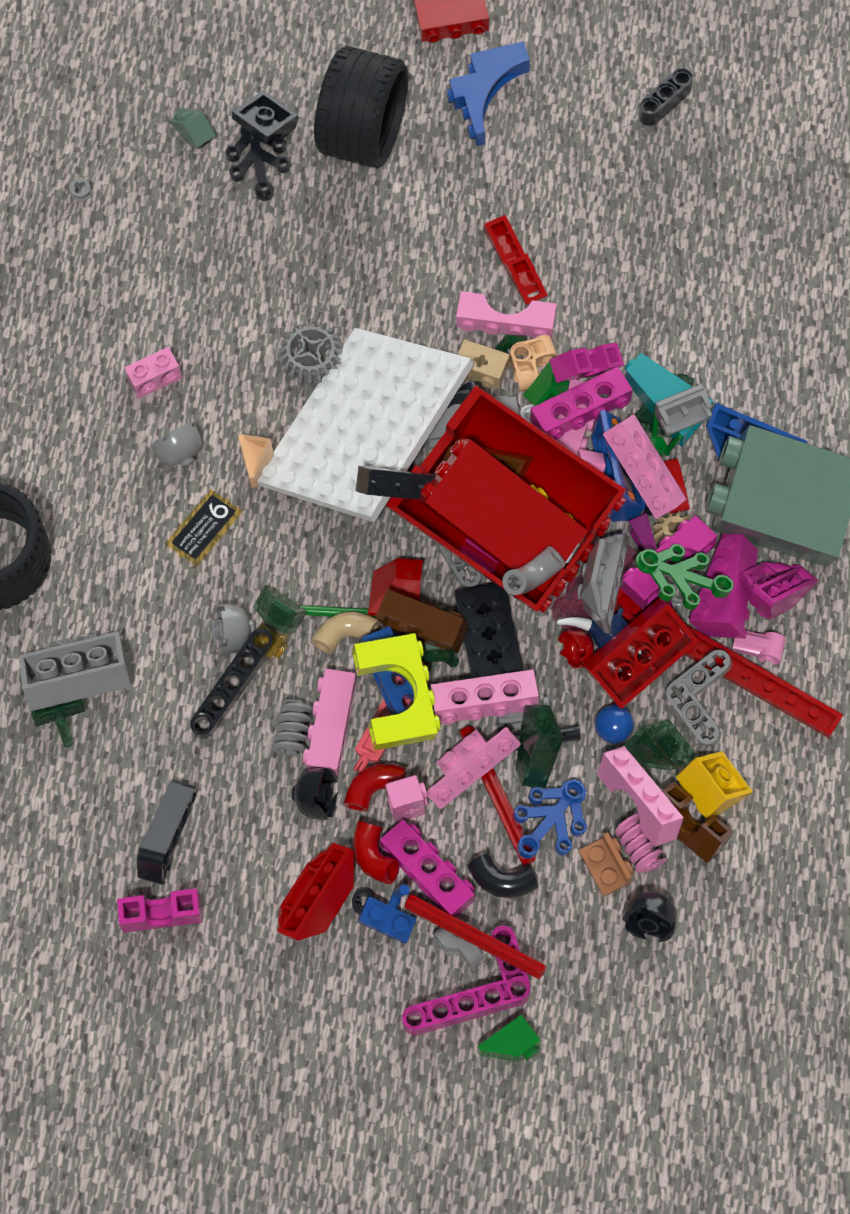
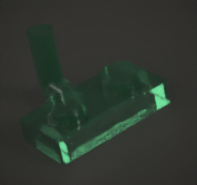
M79 699L34 710L31 713L36 727L55 721L64 747H70L73 745V740L65 718L85 712L83 700Z

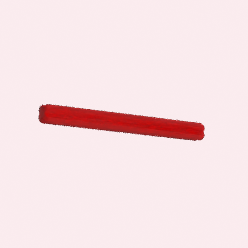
M467 726L460 730L462 740L475 731L474 727ZM492 768L481 777V780L523 866L530 865L536 861V857L526 859L520 856L517 851V845L525 834L520 823L514 820V811ZM523 846L525 851L531 852L529 846Z
M410 895L406 899L404 905L406 910L536 979H540L544 975L546 970L545 964L414 895Z

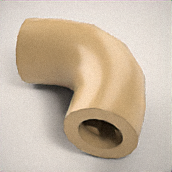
M355 611L339 613L327 619L317 629L311 639V643L316 648L328 654H333L342 639L355 637L361 640L362 637L378 631L380 622L369 615Z

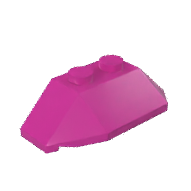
M763 562L742 572L739 576L750 604L757 609L761 616L769 620L791 610L819 581L800 564L789 566L784 563Z

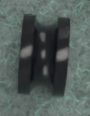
M359 890L352 897V907L359 915L362 908L360 904L356 903L357 900L361 901V897L370 896L375 899L373 893L368 890Z

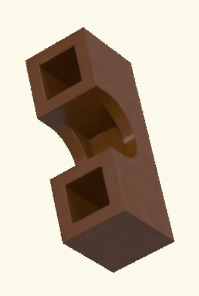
M673 781L662 792L684 817L677 839L689 847L699 858L709 863L722 851L734 831L715 815L704 824L696 822L689 813V805L693 797Z

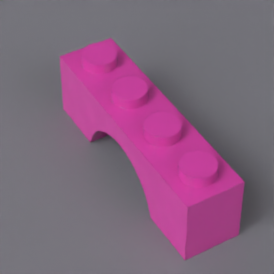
M695 515L690 521H683L672 537L666 536L660 542L656 552H662L670 549L673 544H679L685 549L683 558L690 559L699 552L707 554L716 545L717 535ZM632 567L623 575L622 591L642 610L659 597L658 592L660 588L650 574H645L637 567L635 569Z

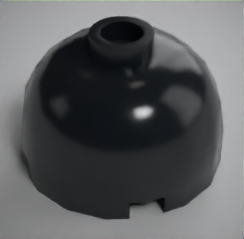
M315 768L303 772L296 785L292 788V799L295 801L297 808L310 819L329 820L328 817H333L335 814L338 792L333 798L332 793L333 783H337V778L331 768Z
M656 891L640 892L630 899L624 910L622 922L625 921V929L635 937L647 940L644 934L660 938L659 942H664L671 939L675 932L677 911L673 902L665 895Z

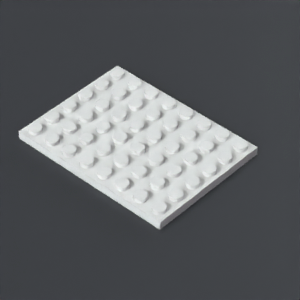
M355 328L343 345V349H341L343 354L338 355L342 364H335L337 369H330V374L322 377V382L318 383L274 450V457L264 467L262 475L257 482L258 485L375 522L390 497L366 495L356 492L358 466L406 472L474 366V363L468 357Z

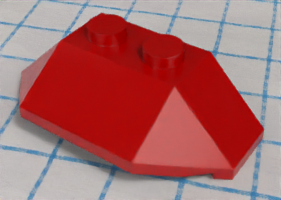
M332 843L328 846L327 850L319 853L306 864L279 907V926L277 927L279 934L300 941L327 931L354 887V851L352 849Z

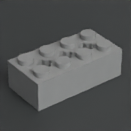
M119 631L19 655L22 686L30 711L131 687L126 654Z

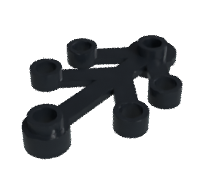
M242 126L240 129L242 137L234 146L227 147L225 151L226 158L230 162L238 161L240 153L249 143L251 150L239 165H234L230 168V178L235 182L241 181L244 178V173L254 162L258 182L254 189L255 196L261 201H268L273 197L274 190L272 184L267 182L263 161L274 166L280 173H286L290 170V162L286 157L278 158L260 148L259 141L272 147L275 153L280 154L286 150L285 140L281 137H276L265 143ZM282 144L281 147H276L275 145ZM231 152H236L233 156L229 155ZM281 163L287 164L284 167L279 166ZM240 172L239 175H234L233 173ZM262 187L268 188L265 191L260 190Z

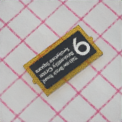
M210 489L165 542V545L177 552L180 558L184 557L198 566L243 511L231 504L228 498L224 499Z

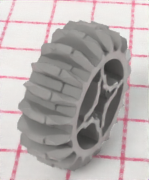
M314 322L311 323L310 327H306L302 323L301 329L293 327V334L286 332V340H281V348H279L280 365L283 366L285 374L289 373L292 380L298 377L300 385L305 379H307L310 386L313 383L312 380L317 379V383H321V378L330 374V369H337L335 364H342L338 355L343 354V350H341L343 349V343L340 341L337 333L333 334L331 327L325 330L323 323L319 327H315ZM301 345V350L297 352L296 356L292 357L295 348ZM330 349L331 352L329 357L324 362H322L321 357L326 354V351Z

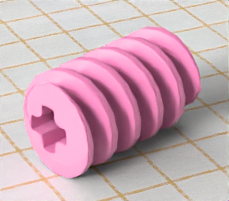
M639 813L621 822L616 828L615 834L617 837H621V845L626 846V854L631 855L630 862L636 864L635 871L637 873H645L663 865L667 858L658 859L663 850L653 849L654 845L640 829V823L638 822L640 818Z

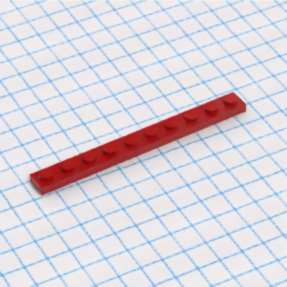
M621 587L618 592L614 615H616L618 608L623 609L622 618L630 624L651 604L642 610L622 591ZM686 625L699 642L686 652L685 656L698 663L715 650L725 651L732 659V667L728 673L722 676L723 678L830 739L843 718V714ZM716 657V664L710 668L707 664L704 667L711 671L716 666L722 668L725 666L723 661L726 658Z

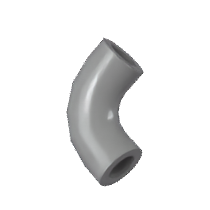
M548 546L526 565L506 572L502 580L503 587L511 595L530 592L554 576L565 566V562L554 548Z

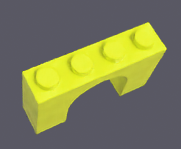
M415 633L358 643L353 646L352 655L357 676L382 671L396 672L408 680L414 694L413 704L405 712L370 720L368 728L373 751L434 740L438 731H440L439 717L434 715L432 706L435 705L434 694L432 690L428 691L426 682L429 681L428 668L426 665H422L423 646L421 641H417Z

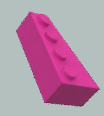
M722 534L706 575L707 578L712 580L718 575L728 576L734 584L729 596L716 598L711 590L702 587L699 593L700 603L690 616L689 622L705 636L746 639L747 630L744 627L745 621L749 619L750 611L747 609L748 597L739 576L742 572L756 566L758 549L744 534Z

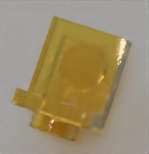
M261 623L257 629L263 628L268 630L273 638L274 645L266 655V659L272 662L275 657L279 659L287 649V646H285L286 638L282 635L279 636ZM259 637L256 639L255 645L263 648L268 644L269 640L266 637Z

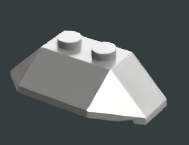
M616 534L598 541L589 553L588 562L583 565L582 575L584 580L583 584L578 586V599L582 601L584 610L604 633H610L626 560L628 547L624 534Z

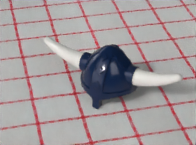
M618 608L616 615L613 616L610 633H604L592 618L570 617L557 620L558 625L575 626L591 633L599 649L628 625L622 618L623 609Z

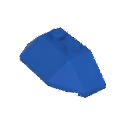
M715 403L711 412L712 418L708 420L706 425L718 460H720L727 437L731 436L739 439L740 435L749 425L806 444L808 442L718 403Z

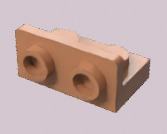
M608 832L603 834L602 839L579 849V854L602 897L630 885L632 882L631 875L634 874L628 860L623 861L619 854L621 847L615 837L611 839Z

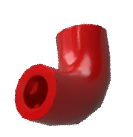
M378 763L364 768L353 778L346 792L343 805L348 809L368 812L373 794L381 789H386V784L404 779L406 767L396 764Z
M358 820L352 846L356 863L367 876L377 882L391 885L398 876L399 862L396 859L382 855L379 850V839L383 827Z

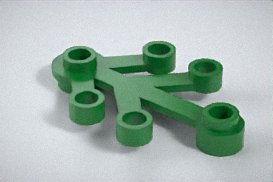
M673 544L670 549L659 553L646 549L640 552L635 559L637 568L645 574H650L660 588L658 596L661 600L671 601L676 593L675 587L666 581L662 574L664 573L670 576L684 596L682 603L689 610L697 608L700 603V597L692 591L687 582L711 590L716 598L729 596L734 587L733 581L728 576L718 575L712 580L689 571L694 568L697 570H704L709 563V557L705 553L699 552L694 557L674 565L664 563L670 559L675 562L681 561L685 554V549L679 544Z

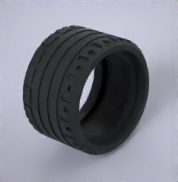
M344 46L334 54L322 82L314 120V142L321 154L340 159L343 158L372 167H378L387 160L400 129L407 98L408 69L402 59L383 54L379 55L375 52H368L367 50L351 46Z
M0 482V519L16 522L27 531L25 545L19 556L6 568L0 570L1 610L20 604L23 600H27L30 595H33L37 588H40L42 581L47 576L46 572L50 568L51 547L46 530L33 502L16 487L12 488L11 485Z

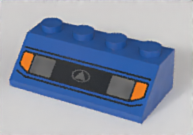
M602 410L599 412L591 433L594 452L602 453L606 466L603 474L626 489L623 496L626 499L624 505L618 512L615 510L610 519H612L611 522L630 521L641 515L642 510L645 509V501L603 435L604 432L622 420Z

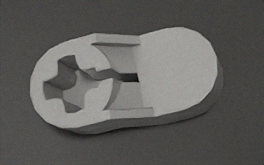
M442 928L433 933L434 939L445 953L460 954L470 968L484 959L478 947L461 938H456L452 933Z

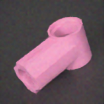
M747 631L746 639L734 638L732 651L758 657L761 662L767 660L773 662L774 665H778L781 663L786 638L775 632L759 634Z

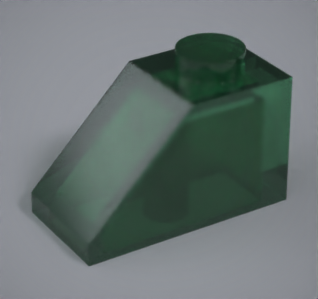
M267 585L263 587L253 606L266 623L283 634L295 633L307 613V610Z

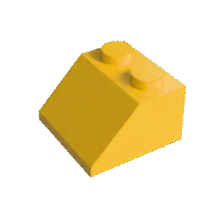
M723 751L695 758L676 776L681 784V788L693 797L697 810L706 819L711 818L713 815L721 814L753 793Z

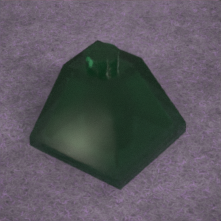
M670 719L642 726L623 745L641 767L673 770L689 765L695 758L699 757Z

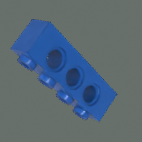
M389 626L362 637L360 643L397 637L398 634L396 632L393 633ZM392 671L372 673L390 715L400 714L408 710L409 708L404 707L402 704L403 699H410L412 702L414 700L413 689L408 680ZM391 677H401L404 681V684H394L391 680Z

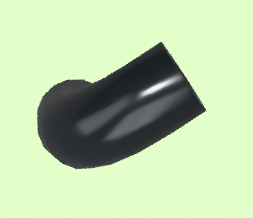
M483 854L467 865L469 872L478 885L495 897L513 899L538 889L536 878L527 865L512 872H504L495 865L490 854Z

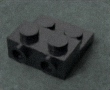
M263 90L232 111L231 119L265 143H268L276 136L283 138L296 129L298 114Z

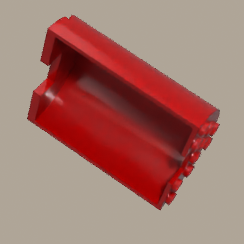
M475 385L446 424L444 435L420 467L415 465L411 472L435 473L437 467L442 463L449 446L454 445L463 438L471 439L480 447L534 457L523 481L530 486L534 485L536 489L542 488L550 502L564 513L571 514L574 520L587 530L579 542V549L571 561L566 563L565 568H562L557 573L544 593L533 589L524 594L512 595L537 614L540 612L545 613L551 605L552 599L554 597L558 598L563 592L566 582L571 584L579 572L580 562L586 563L588 561L589 553L595 547L593 545L598 537H603L610 526L611 516L615 510L618 512L624 505L626 499L623 496L626 489ZM391 497L386 504L389 510L505 590L502 580L506 572L509 571L508 569L465 541L466 537L418 500Z

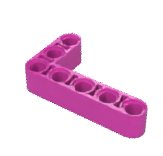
M498 926L492 931V937L497 939L500 936H506L510 939L507 945L520 951L515 934L510 927ZM495 957L501 981L410 1006L402 1014L403 1028L408 1034L420 1035L521 1006L527 1003L530 998L531 988L527 973L519 969L508 971L503 966L506 962ZM515 986H521L525 989L526 993L517 997L512 994L511 990ZM494 993L499 996L500 1000L495 1004H490L485 1000V997L488 994ZM463 1001H470L474 1007L470 1011H462L459 1005ZM438 1008H443L448 1014L445 1018L438 1019L433 1015L434 1011ZM416 1015L422 1019L421 1023L417 1026H410L407 1023L411 1016Z

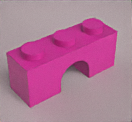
M617 342L600 345L590 350H587V348L574 349L549 359L557 383L598 376L617 366L619 368L624 366Z
M197 888L170 892V897L159 900H149L144 895L117 899L119 925L123 933L203 923L201 900Z

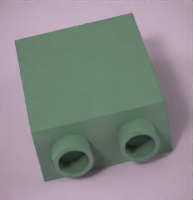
M751 425L740 435L739 439L728 436L719 460V465L730 468L725 486L714 483L705 508V512L716 515L712 531L721 534H744L752 544L825 567L838 559L850 520V458Z

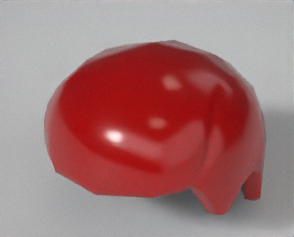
M582 630L564 631L558 637V642L563 643L560 655L567 659L568 664L573 669L584 668L582 664L594 655L592 638Z

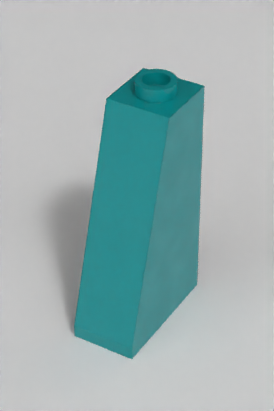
M640 353L636 359L632 358L625 367L627 382L652 414L654 413L656 402L693 388L643 353ZM709 398L711 405L713 407V400ZM703 422L674 433L671 437L675 439L681 434L683 437L678 445L683 447Z

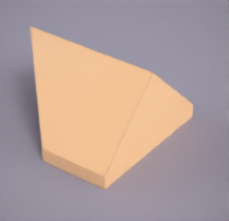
M245 434L238 435L251 487L254 488L258 486L257 481L262 475V470L274 457L271 438Z

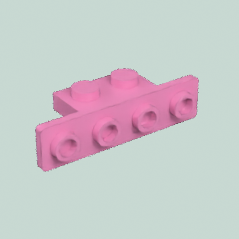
M507 727L488 742L476 729L437 761L445 777L426 791L427 796L439 809H442L518 748L521 743Z

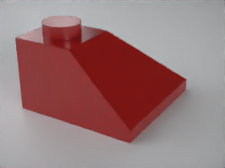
M397 558L374 570L368 615H377L386 589L420 602L423 584V560Z

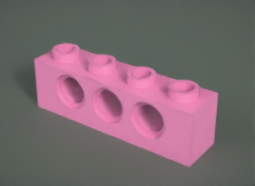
M634 414L603 433L655 519L672 511L687 500Z
M534 669L431 684L435 700L434 711L435 715L439 717L440 724H453L456 721L468 719L475 721L489 716L502 717L516 712L529 713L539 709V696ZM508 694H515V696H513V697H508V696H506V695H508ZM482 698H490L486 701L481 700ZM458 701L464 702L463 704H455Z

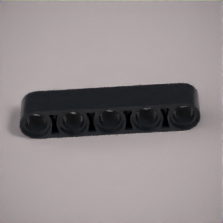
M259 628L251 633L190 721V727L196 737L207 739L214 734L274 647V642L268 630ZM259 637H266L269 640L268 644L263 648L255 645V641ZM246 657L254 660L253 666L248 669L240 666L241 660ZM231 678L239 681L238 687L233 690L225 687L226 682ZM216 699L224 701V707L219 711L211 709V703ZM201 720H206L210 723L209 728L204 732L196 730V725Z

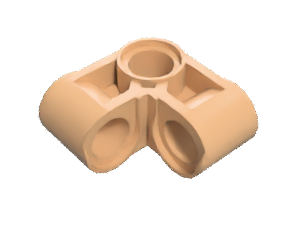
M541 335L531 340L518 342L512 346L510 365L515 383L518 382L519 392L527 390L538 377L537 367H544V364L549 363V359L557 356L549 335ZM518 355H523V356H525L526 358H525V359H518V358H516V356H518Z

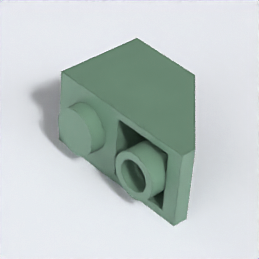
M183 107L173 113L174 117L168 120L191 147L198 148L216 136L202 111L185 109Z

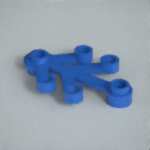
M568 780L563 783L561 788L542 789L534 787L531 789L528 795L530 803L539 805L544 799H560L554 806L526 807L520 805L516 807L513 818L518 823H525L528 818L546 817L532 835H525L520 839L517 845V851L520 856L526 859L533 858L540 848L539 842L554 824L557 835L555 851L562 856L570 852L572 843L568 839L564 811L569 805L573 818L570 832L576 837L584 835L587 830V824L583 820L581 802L586 797V789L580 781ZM574 790L577 796L570 795L568 791ZM533 793H538L541 798H534ZM517 812H524L526 817H520ZM574 825H580L582 831L576 830ZM559 844H566L568 849H561ZM523 846H529L531 852L525 851Z

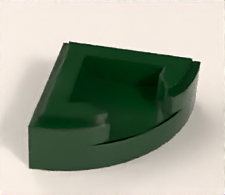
M506 335L497 344L495 350L509 354L508 349H511L518 342L527 341V336Z

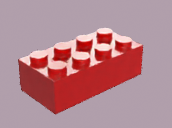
M658 598L583 663L582 666L609 699L622 709L695 646L699 640L666 601ZM639 651L642 653L640 657L637 656ZM621 667L623 671L619 674L618 670Z

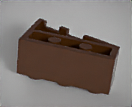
M386 589L376 615L377 620L385 628L390 626L393 633L396 632L401 636L415 633L417 641L456 654L459 653L469 627L460 613L454 611L445 612L435 605L424 604Z

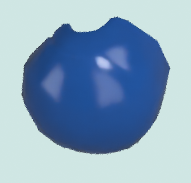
M616 704L601 709L594 722L596 733L603 741L611 744L626 741L635 727L633 715L625 707L620 709Z

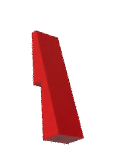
M506 214L485 223L483 231L525 305L547 297L548 294L528 254L524 253ZM538 291V294L533 297L527 296L531 293Z

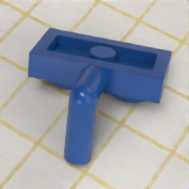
M403 884L396 888L391 895L388 905L370 896L367 897L357 922L406 944L417 918L397 910L402 897L409 893V886Z

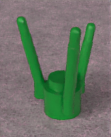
M655 404L650 441L662 458L664 455L670 456L671 450L680 442L683 436L681 434L678 435L666 446L665 440L658 436V419L655 416Z

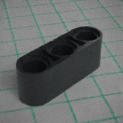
M685 68L675 70L641 101L639 120L642 124L654 126L691 93L693 75L690 70Z

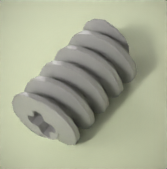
M284 699L282 700L283 705L280 707L281 714L278 717L280 724L276 726L277 734L274 736L275 743L272 746V750L280 755L295 757L298 755L297 751H304L306 748L304 745L299 744V742L307 741V736L301 734V732L309 731V727L304 725L303 722L311 721V717L305 715V713L313 712V708L298 700Z

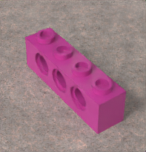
M617 366L532 407L530 420L535 427L554 440H558L566 432L572 429H581L587 422L593 419L597 420L599 412L602 410L609 412L616 408L622 409L627 406L632 398V388ZM606 394L609 397L601 398L599 395ZM583 404L586 405L587 408L581 409L577 406ZM557 415H563V416H565L566 418H565V419H557L556 416H557Z
M401 820L380 839V847L391 858L399 862V867L439 909L457 917L475 901L474 887L468 880L464 879L462 881L455 874L457 873L456 868L448 860L444 862L438 856L439 851L431 842H424L420 837L422 835L413 823L408 825L404 820ZM408 846H415L419 849L413 855H409L404 851ZM431 864L436 867V870L433 873H425L422 868L425 865ZM444 883H450L454 886V889L450 892H443L440 887Z

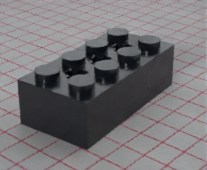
M496 584L454 591L456 611L463 615V619L469 625L463 645L470 679L523 671L506 591ZM491 660H496L498 663L492 664Z

